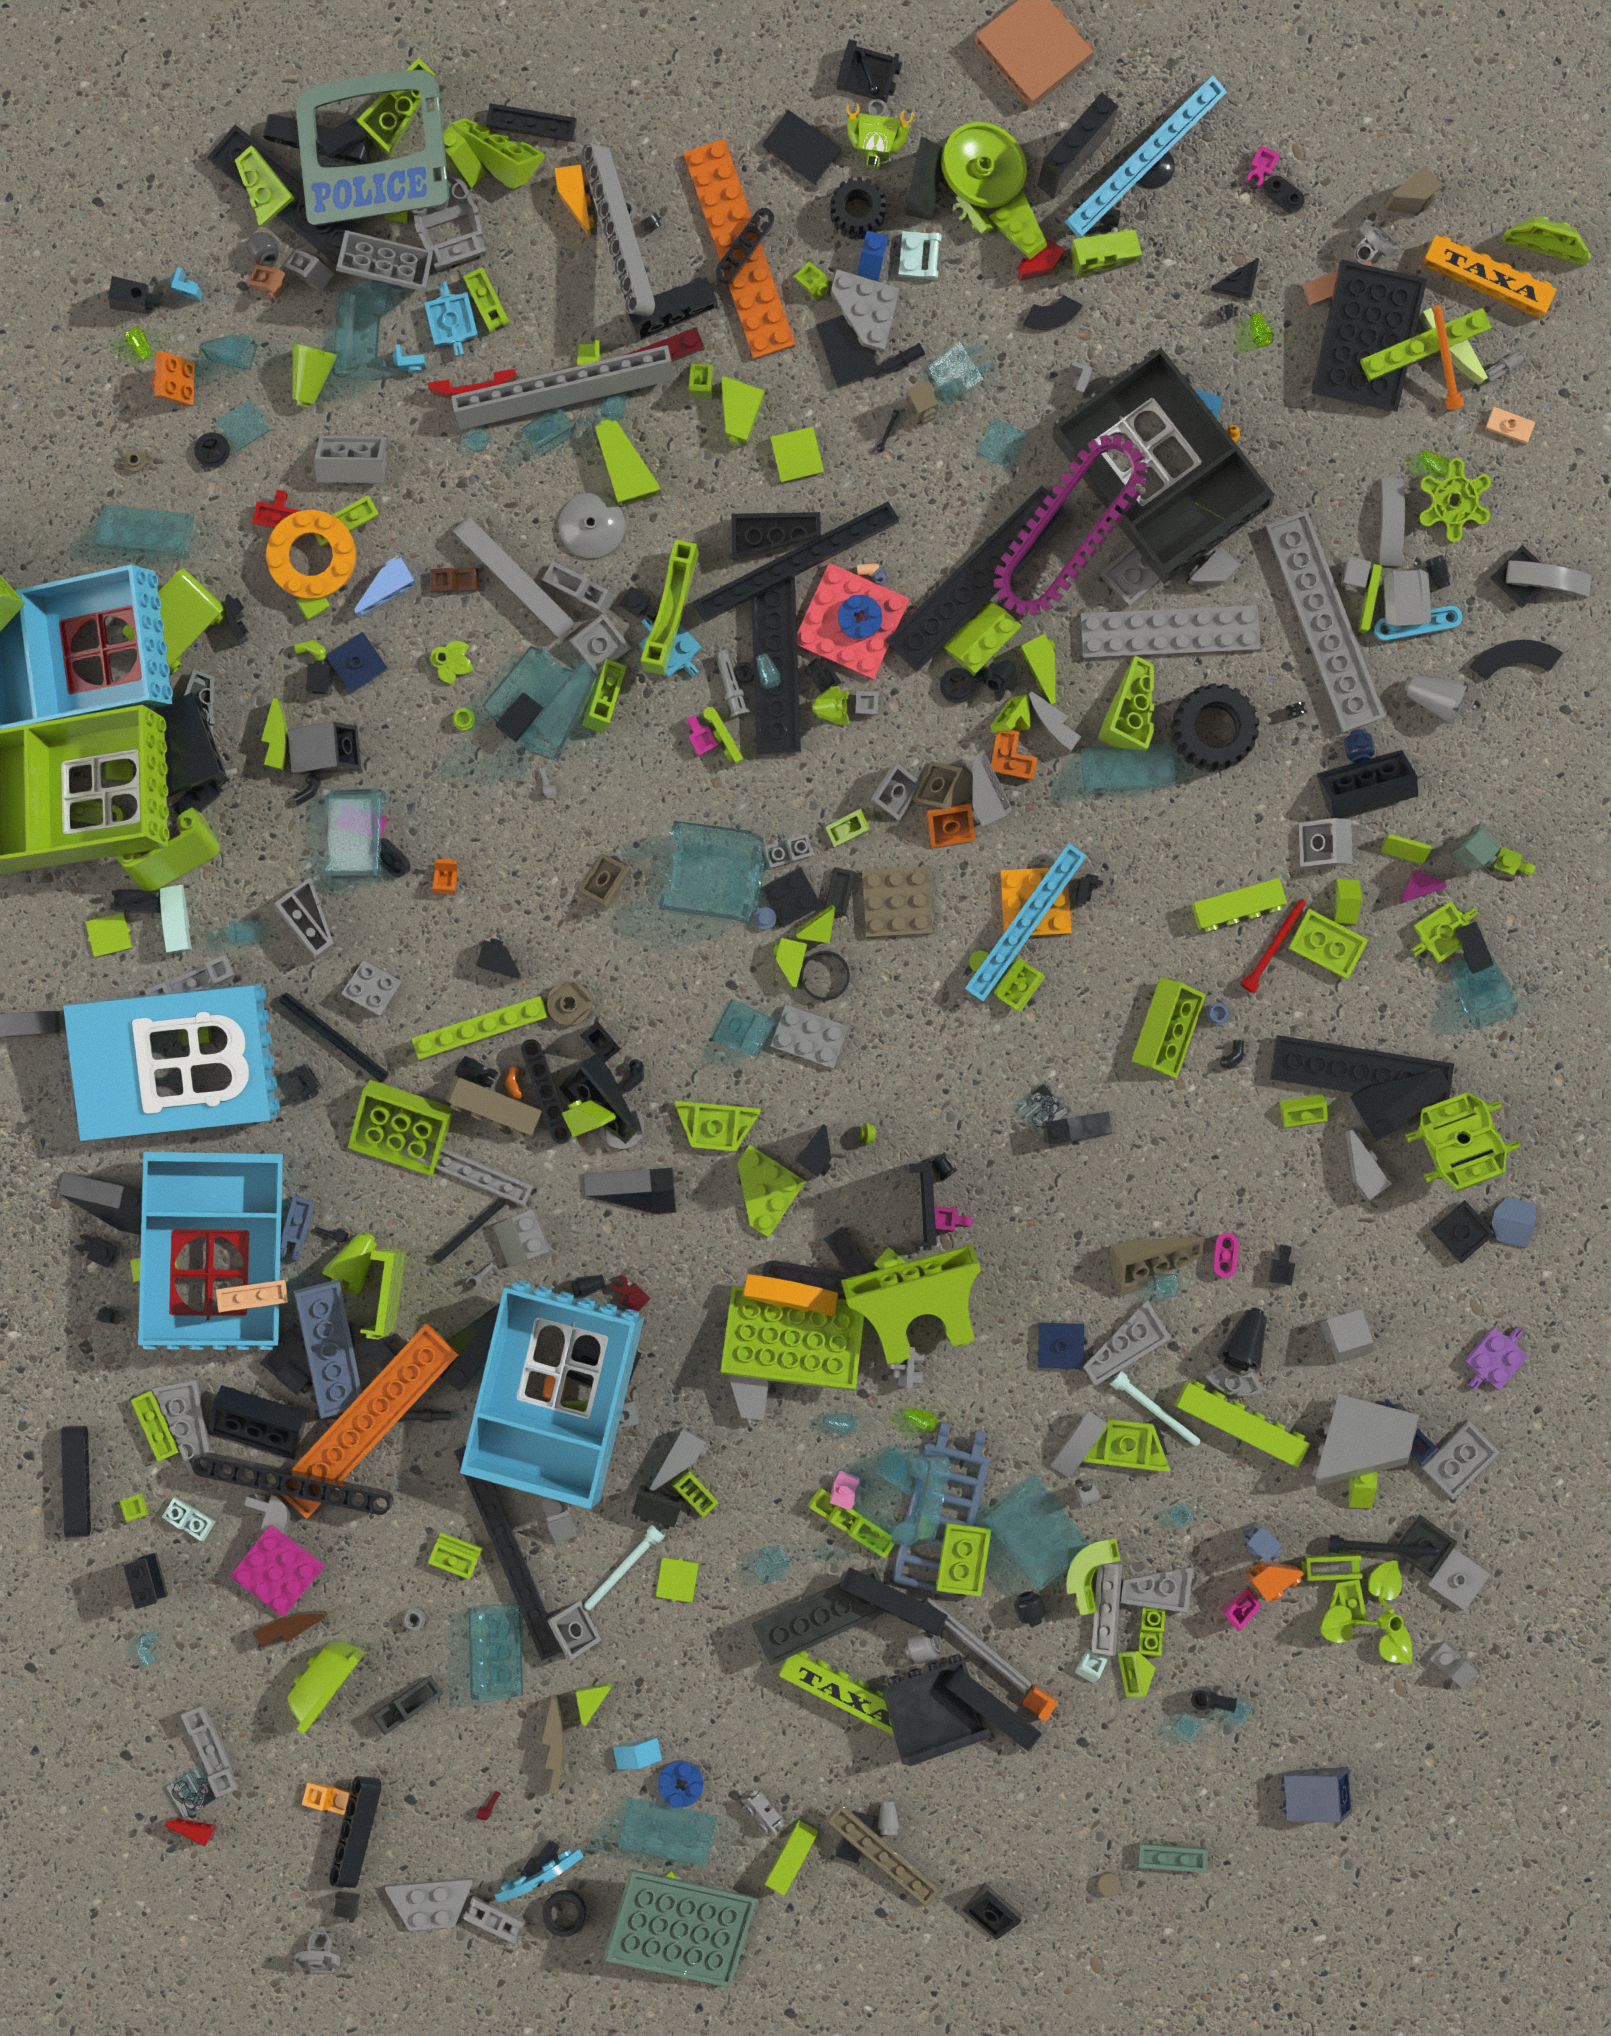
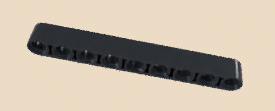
M210 1452L202 1453L192 1464L194 1473L200 1477L376 1515L387 1513L394 1503L392 1494L386 1490ZM206 1460L209 1463V1469H204L200 1461ZM223 1464H227L231 1467V1474H227L223 1471ZM245 1469H249L253 1472V1479H249L245 1476ZM266 1475H274L276 1483H269ZM295 1479L298 1483V1488H292L288 1480ZM312 1483L320 1487V1493H315L311 1490ZM334 1488H338L342 1491L341 1498H337L333 1495ZM355 1494H362L365 1502H358L355 1499ZM377 1498L385 1499L387 1507H380L377 1504Z

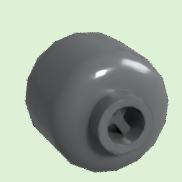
M254 233L247 242V251L257 265L269 266L275 263L279 255V247L269 233Z

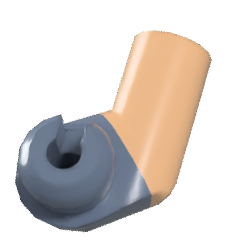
M857 564L858 576L869 575L879 585L887 581V573L878 564Z

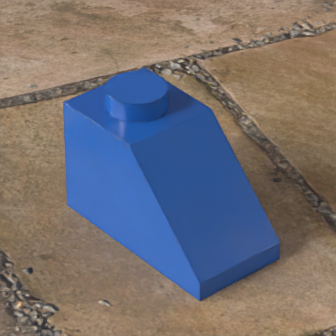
M871 231L866 232L857 273L858 276L879 281L888 244V235Z

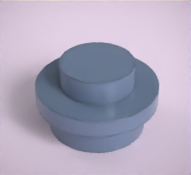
M768 907L758 909L754 915L755 924L763 930L772 928L776 923L775 912Z
M1216 1002L1208 1007L1206 1015L1212 1024L1220 1025L1227 1021L1229 1010L1225 1004Z

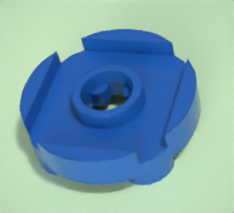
M852 595L839 608V626L843 633L851 639L864 640L872 637L881 627V607L869 596ZM863 612L866 620H861L860 623H857L854 614Z
M676 1760L667 1764L659 1777L658 1789L660 1795L675 1808L692 1805L699 1799L703 1791V1775L700 1769L695 1764L684 1760ZM677 1778L687 1781L685 1789L675 1787Z

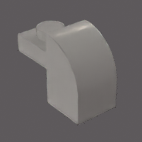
M256 1492L254 1495L247 1496L244 1506L266 1512L260 1530L265 1531L271 1524L283 1534H286L291 1518L290 1506L286 1499L278 1493L271 1494L270 1500L267 1499V1495Z

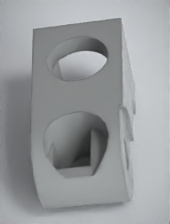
M1092 1478L1073 1486L1082 1508L1101 1501L1100 1494Z

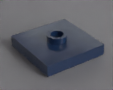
M363 631L326 656L351 694L388 670Z
M1039 1322L1038 1368L1083 1369L1084 1324Z

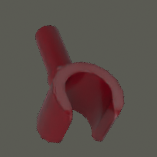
M495 1791L487 1808L479 1807L478 1819L484 1821L489 1819L494 1804L501 1794L500 1792Z

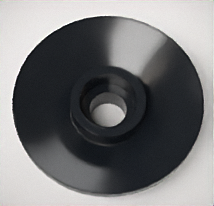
M1169 151L1157 161L1158 165L1156 167H1151L1137 181L1140 185L1154 189L1162 187L1170 181L1175 170V163Z

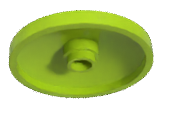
M972 122L962 125L950 135L942 150L941 166L948 185L960 198L972 205L984 208L1003 206L1016 197L1025 183L1027 176L1025 155L1017 141L1008 132L996 125L985 122Z

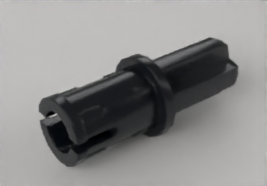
M917 343L903 352L900 350L898 351L899 354L884 361L882 368L886 374H890L903 366L908 367L909 363L925 356L924 349L920 343Z

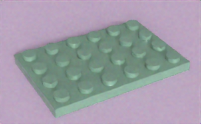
M630 1869L603 1959L607 1962L731 1988L757 1898L751 1895Z

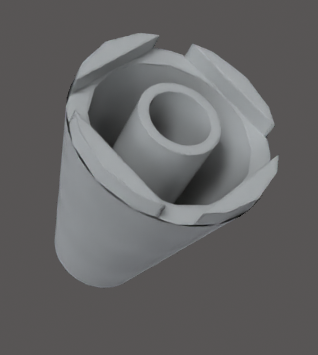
M1414 675L1413 679L1408 678L1404 691H1407V697L1446 722L1454 725L1465 700L1464 693L1468 692L1470 683L1461 680Z

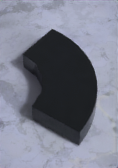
M1065 295L1058 302L1050 306L1033 304L1023 326L1035 330H1050L1065 325L1079 313L1083 305Z

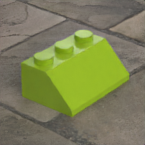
M989 601L943 649L975 677L1020 631L1022 625L1006 610Z

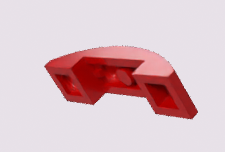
M510 369L493 372L494 381L452 388L450 380L447 379L428 382L427 385L430 393L452 399L451 396L513 382L518 378L516 370Z

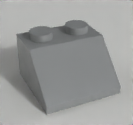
M1332 818L1300 822V867L1353 864L1351 820Z
M535 1209L493 1225L509 1267L551 1251Z

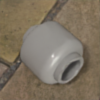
M925 1631L909 1637L908 1646H905V1652L908 1659H912L916 1664H922L937 1658L938 1652H940V1644L935 1635Z

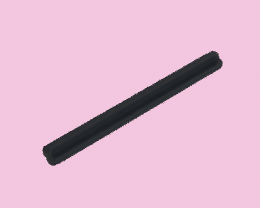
M289 993L282 995L279 1000L281 1004L379 1082L383 1083L388 1078L389 1073L293 996Z

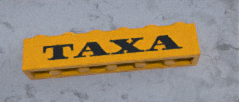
M1434 236L1421 266L1541 319L1547 313L1557 290L1552 287L1551 283L1544 280L1538 281L1527 272H1518L1507 263L1493 261L1487 254L1475 253L1471 251L1470 247L1463 244H1455L1446 236Z

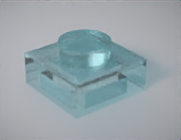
M1154 1275L1153 1297L1157 1299L1177 1297L1178 1275Z
M1237 1699L1235 1713L1224 1710L1222 1717L1243 1728L1253 1707Z
M1184 1711L1171 1727V1730L1190 1744L1203 1726Z

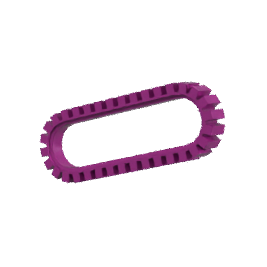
M1109 435L1100 436L1101 445L1095 439L1089 442L1087 445L1091 452L1088 454L1082 449L1077 455L1083 460L1081 465L1073 460L1068 467L1075 472L1071 477L1066 472L1061 476L1060 479L1066 483L1064 488L1056 484L1051 490L1058 495L1055 500L1049 495L1044 499L1043 502L1049 508L1045 511L1043 508L1038 507L1034 514L1041 519L1036 522L1030 518L1026 525L1032 531L1027 533L1022 529L1018 534L1023 543L1020 545L1013 541L1009 546L1015 554L1011 556L1005 552L1001 557V560L1006 563V567L997 565L995 574L1002 576V578L994 579V588L1003 589L997 592L996 595L1000 601H1006L1004 606L1013 612L1016 610L1017 614L1027 616L1029 611L1031 616L1041 615L1040 606L1045 612L1053 608L1049 601L1051 598L1059 603L1063 595L1058 592V589L1061 587L1068 591L1072 584L1066 580L1067 577L1070 576L1076 580L1081 574L1075 569L1076 565L1078 564L1080 567L1085 568L1089 563L1083 557L1085 553L1093 557L1098 551L1091 546L1094 541L1101 546L1105 542L1106 538L1100 535V533L1104 530L1111 534L1115 527L1109 524V521L1113 519L1119 523L1123 518V515L1117 512L1118 509L1121 507L1128 511L1132 504L1126 501V498L1131 496L1136 500L1141 494L1135 489V486L1144 487L1147 479L1139 474L1148 473L1147 464L1140 462L1145 457L1140 449L1135 450L1137 446L1129 439L1125 442L1124 437L1114 435L1112 441ZM1108 451L1124 453L1129 458L1131 464V476L1122 491L1047 591L1039 599L1033 601L1018 599L1010 586L1011 575L1017 564L1093 462L1102 453Z

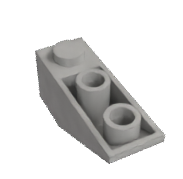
M1353 1129L1347 1130L1346 1139L1352 1182L1365 1200H1371L1391 1185L1389 1182L1390 1175L1383 1167L1379 1168L1375 1162L1378 1160L1372 1150H1367L1362 1144L1365 1141L1358 1131L1354 1132Z

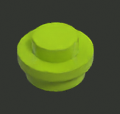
M467 708L458 709L453 715V724L459 730H469L475 723L473 712Z
M864 1123L863 1127L859 1128V1140L862 1141L863 1145L875 1142L876 1130L874 1125Z

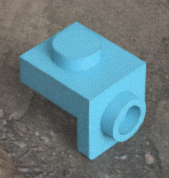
M396 345V351L393 352L394 365H398L400 372L420 373L422 369H427L426 359L423 354L403 356L401 345Z

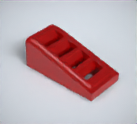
M173 1817L165 1824L166 1828L203 1846L210 1842L217 1828L213 1824Z

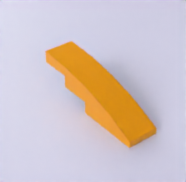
M747 1274L743 1297L781 1308L788 1306L805 1312L812 1310L832 1316L835 1315L838 1293L797 1282Z

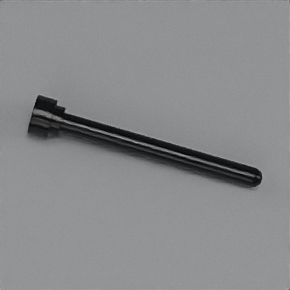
M1330 1534L1329 1553H1339L1343 1549L1438 1556L1440 1553L1437 1547L1351 1541Z

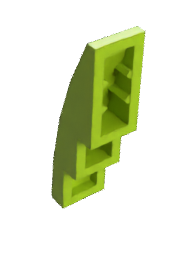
M821 1487L808 1504L809 1508L828 1519L829 1522L883 1558L887 1557L897 1542L895 1537L853 1508L848 1510L830 1503V1493Z

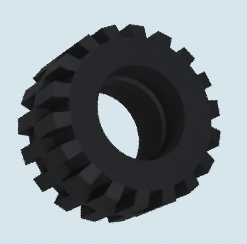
M852 177L848 178V183L841 182L840 188L836 187L830 205L831 221L834 222L836 230L840 229V234L843 236L846 233L849 234L850 239L858 236V240L863 239V235H866L867 231H874L876 233L879 230V225L883 224L885 217L886 200L884 199L883 191H879V186L876 183L872 185L871 180L868 178L866 182L862 181V177H857V181H853ZM860 199L869 204L871 211L864 217H853L846 212V204L852 200Z

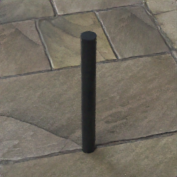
M500 1197L433 1257L436 1262H442L506 1205L505 1201Z

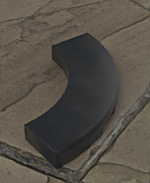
M1513 640L1490 648L1481 654L1469 668L1485 680H1488L1500 668L1520 662L1537 665L1549 672L1563 652L1539 641Z

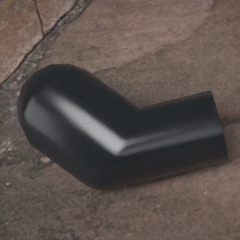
M310 774L306 777L307 788L294 796L298 805L305 803L316 795L321 781L315 774Z
M1233 1040L1232 1053L1228 1057L1223 1056L1220 1060L1222 1068L1233 1069L1243 1060V1040Z
M633 1059L629 1062L630 1077L621 1084L627 1092H630L644 1079V1065L638 1059Z

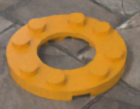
M304 510L289 515L275 527L267 543L266 561L273 579L284 591L301 599L316 600L333 595L343 585H346L356 565V547L349 530L339 519L323 511ZM309 533L322 535L326 538L333 552L330 566L324 572L314 576H306L296 571L290 562L289 556L293 542L300 536Z

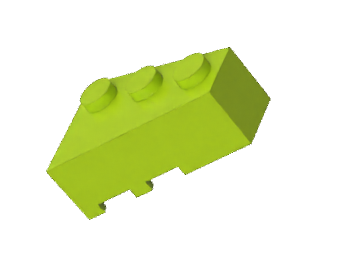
M1123 229L1116 233L1073 239L1069 252L1076 278L1140 262L1142 257L1136 231H1129V229Z

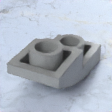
M807 834L762 848L768 870L814 855Z

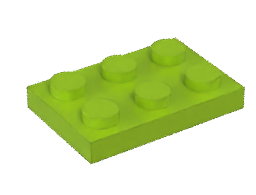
M1308 909L1287 949L1347 980L1359 960L1368 939Z
M946 1522L935 1588L937 1591L981 1597L991 1536L990 1528Z

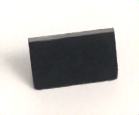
M522 693L495 726L503 735L517 742L544 708L527 694Z

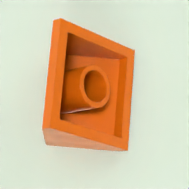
M972 804L953 806L947 810L935 809L927 811L926 819L931 848L975 841Z

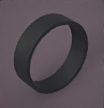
M819 951L812 954L806 959L801 969L803 988L811 997L818 1000L827 1001L839 997L846 990L850 979L849 968L845 960L840 955L831 951ZM822 954L832 955L844 964L847 971V981L844 988L838 994L831 997H819L807 989L803 979V972L806 964L815 956Z

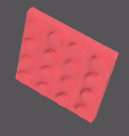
M829 563L797 632V647L874 680L889 647L886 640L896 631L910 599ZM852 595L869 596L878 603L882 610L880 629L875 635L864 640H854L847 637L839 626V608ZM863 612L854 614L857 623H860L861 620H866Z

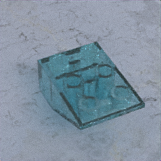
M1492 955L1491 958L1494 965L1475 974H1472L1465 958L1447 965L1464 1009L1476 1031L1518 1013V999Z

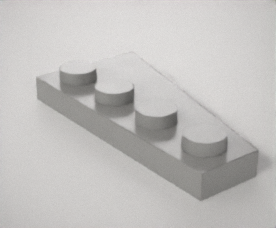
M1148 1300L1082 1366L1094 1386L1171 1339Z
M198 1380L152 1388L160 1404L161 1411L168 1421L170 1431L177 1441L189 1472L194 1473L192 1469L194 1460L202 1453H211ZM201 1460V1466L204 1469H209V1463L206 1460Z

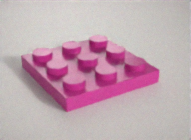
M270 1524L229 1577L284 1617L320 1573L325 1564Z

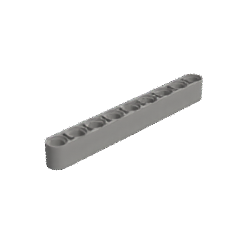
M586 143L582 148L581 158L625 309L629 314L650 316L654 312L655 301L610 149L607 146Z

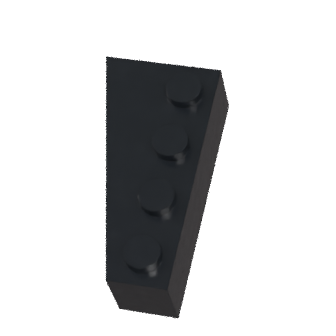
M699 277L693 279L688 284L654 295L655 309L650 316L629 314L626 309L625 312L636 341L639 342L718 308V302L707 277L703 279Z

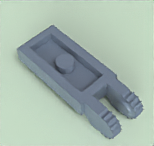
M293 1196L281 1237L283 1240L280 1247V1257L284 1258L287 1254L290 1241L296 1243L292 1254V1261L297 1262L299 1260L316 1201Z

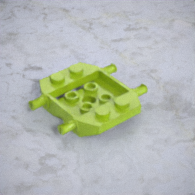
M1467 1092L1421 1110L1420 1127H1418L1417 1131L1405 1134L1408 1143L1424 1139L1436 1170L1423 1174L1426 1183L1442 1179L1455 1191L1459 1192L1505 1174L1507 1154L1521 1149L1518 1140L1505 1144L1494 1126L1490 1113L1502 1109L1499 1100L1486 1104L1484 1100ZM1460 1134H1466L1470 1141L1467 1144H1462L1458 1142L1457 1137ZM1490 1150L1494 1152L1459 1166L1451 1167L1452 1164Z

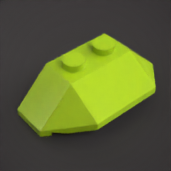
M1532 216L1508 229L1500 239L1502 243L1585 266L1591 258V254L1576 228L1570 227V224L1566 222L1556 223L1549 221L1545 216Z

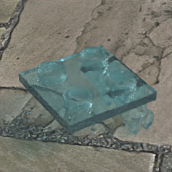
M960 341L927 367L949 404H953L984 380L983 374L988 372V369L993 368L991 363L977 367L970 357L976 353L975 351L981 349L979 344L966 349L962 341Z

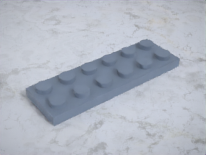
M337 1279L294 1291L320 1418L345 1412L362 1393L341 1286Z

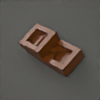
M476 567L430 569L431 592L479 591V574Z

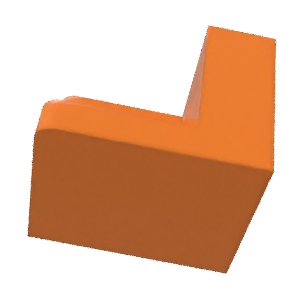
M1033 1684L1023 1699L1022 1704L1046 1722L1058 1702L1054 1697Z

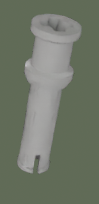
M728 650L715 653L714 656L716 657L726 690L724 698L725 701H728L731 710L730 717L731 719L744 717L750 711L745 706L744 692L738 687Z

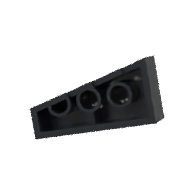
M820 512L731 514L732 560L818 538L821 536Z

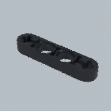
M761 208L755 212L718 264L716 276L721 283L729 284L735 280L772 228L774 215L770 209ZM765 215H768L769 222H763L760 226L763 231L761 232L757 228L760 224V216L765 217ZM748 232H755L758 238L755 242H748L745 239ZM735 250H743L745 257L742 260L734 259L732 254ZM731 262L733 264L730 268L731 276L726 275L722 277L721 270H727Z

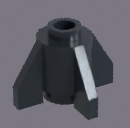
M999 659L991 662L987 669L979 672L974 681L980 684L986 683L989 689L995 691L996 701L1000 702L1006 690L1014 691L1017 686L1016 668L1010 660Z

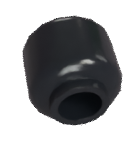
M1026 1591L1017 1596L1014 1608L1019 1621L1023 1624H1029L1030 1627L1041 1624L1042 1619L1047 1613L1041 1595L1034 1593V1591Z

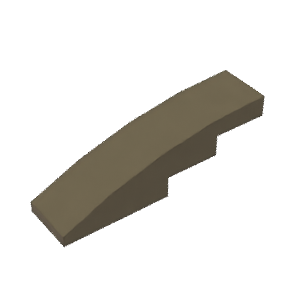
M553 1695L541 1744L550 1746L545 1766L546 1769L554 1770L549 1793L558 1795L564 1761V1732L558 1696Z

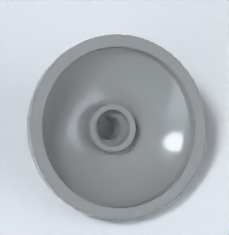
M585 493L574 497L563 508L559 518V533L564 545L573 554L585 559H599L611 554L620 545L625 533V520L620 507L611 498L599 493ZM593 519L595 524L588 526L587 521Z

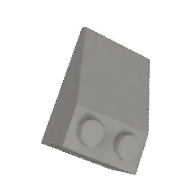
M984 749L973 756L974 811H972L975 821L981 823L982 827L1007 816L1012 810Z

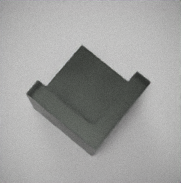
M338 1891L334 1896L333 1902H335L333 1916L349 1918V1923H354L358 1914L360 1894Z

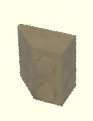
M1425 165L1391 194L1383 208L1386 211L1418 213L1422 209L1426 211L1440 196L1439 191L1443 184Z

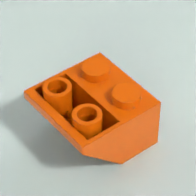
M1261 1561L1245 1573V1575L1267 1602L1270 1600L1274 1602L1284 1594L1282 1591L1290 1586L1292 1588L1299 1584L1302 1580L1300 1577L1304 1573L1294 1565Z

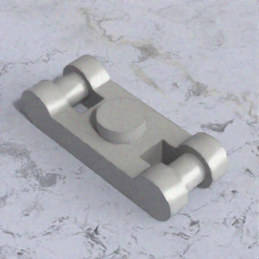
M473 1896L470 1901L471 1906L469 1910L465 1911L463 1919L511 1943H516L519 1937L517 1934L520 1929H523L526 1921L485 1902L477 1896ZM479 1909L485 1912L483 1918L477 1916ZM506 1922L512 1925L510 1930L503 1929Z

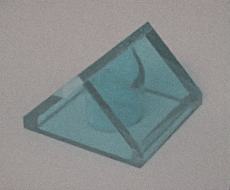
M560 407L550 409L521 428V431L539 458L576 435L573 423Z

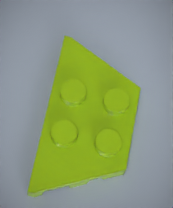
M675 1101V1106L690 1145L694 1148L737 1151L761 1113L759 1108Z
M1108 1418L1106 1421L1108 1424L1083 1459V1462L1170 1472L1168 1462L1152 1423Z

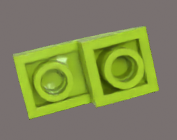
M1142 1607L1138 1652L1143 1656L1161 1657L1165 1609Z

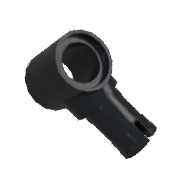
M1201 1686L1192 1694L1191 1703L1197 1710H1215L1217 1708L1235 1713L1237 1698L1218 1695V1692H1214L1206 1686ZM1197 1694H1205L1208 1702L1200 1703L1197 1699Z
M549 1839L540 1854L530 1858L520 1875L528 1878L543 1870L542 1866L553 1859L560 1846Z

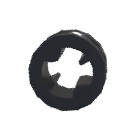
M1305 702L1286 706V710L1289 711L1288 718L1307 714V710L1304 709Z

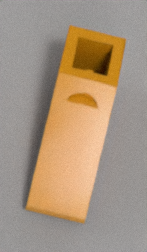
M581 165L555 168L560 199L588 237L592 236L591 229L595 228L593 215H588L587 207L592 206L590 193L585 194L584 186L588 185L586 172H582Z

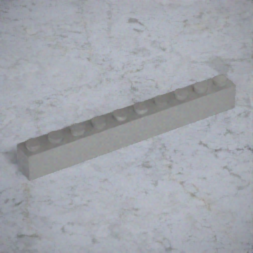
M666 345L457 394L451 397L460 430L668 382L676 380L669 348Z

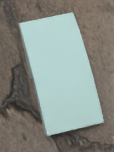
M177 1498L172 1499L162 1518L178 1529L185 1530L200 1541L206 1539L216 1522Z

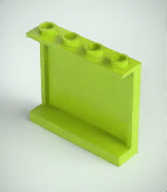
M388 1248L371 1251L370 1259L385 1262L376 1325L363 1328L360 1333L366 1334V1338L380 1339L389 1336V1333L394 1332L396 1329L406 1251Z

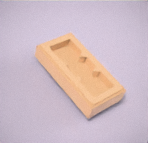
M1493 407L1485 429L1527 444L1535 422Z

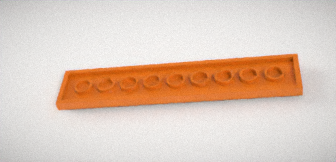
M725 138L683 152L719 261L723 259L752 218ZM748 232L745 236L748 242H755L758 238L755 232ZM760 243L735 280L728 284L753 360L795 347L790 327ZM737 249L733 252L732 256L736 260H742L745 257V253L743 250ZM731 262L728 269L723 270L724 276H731L730 268L733 266Z
M426 1323L291 1470L343 1481L460 1353ZM295 1479L288 1480L292 1488H298V1483ZM312 1483L311 1490L315 1493H320V1487ZM280 1494L306 1519L322 1504L316 1501Z

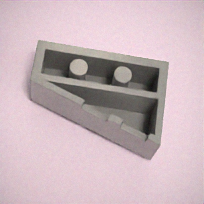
M311 877L274 903L277 912L315 961L334 948V943Z

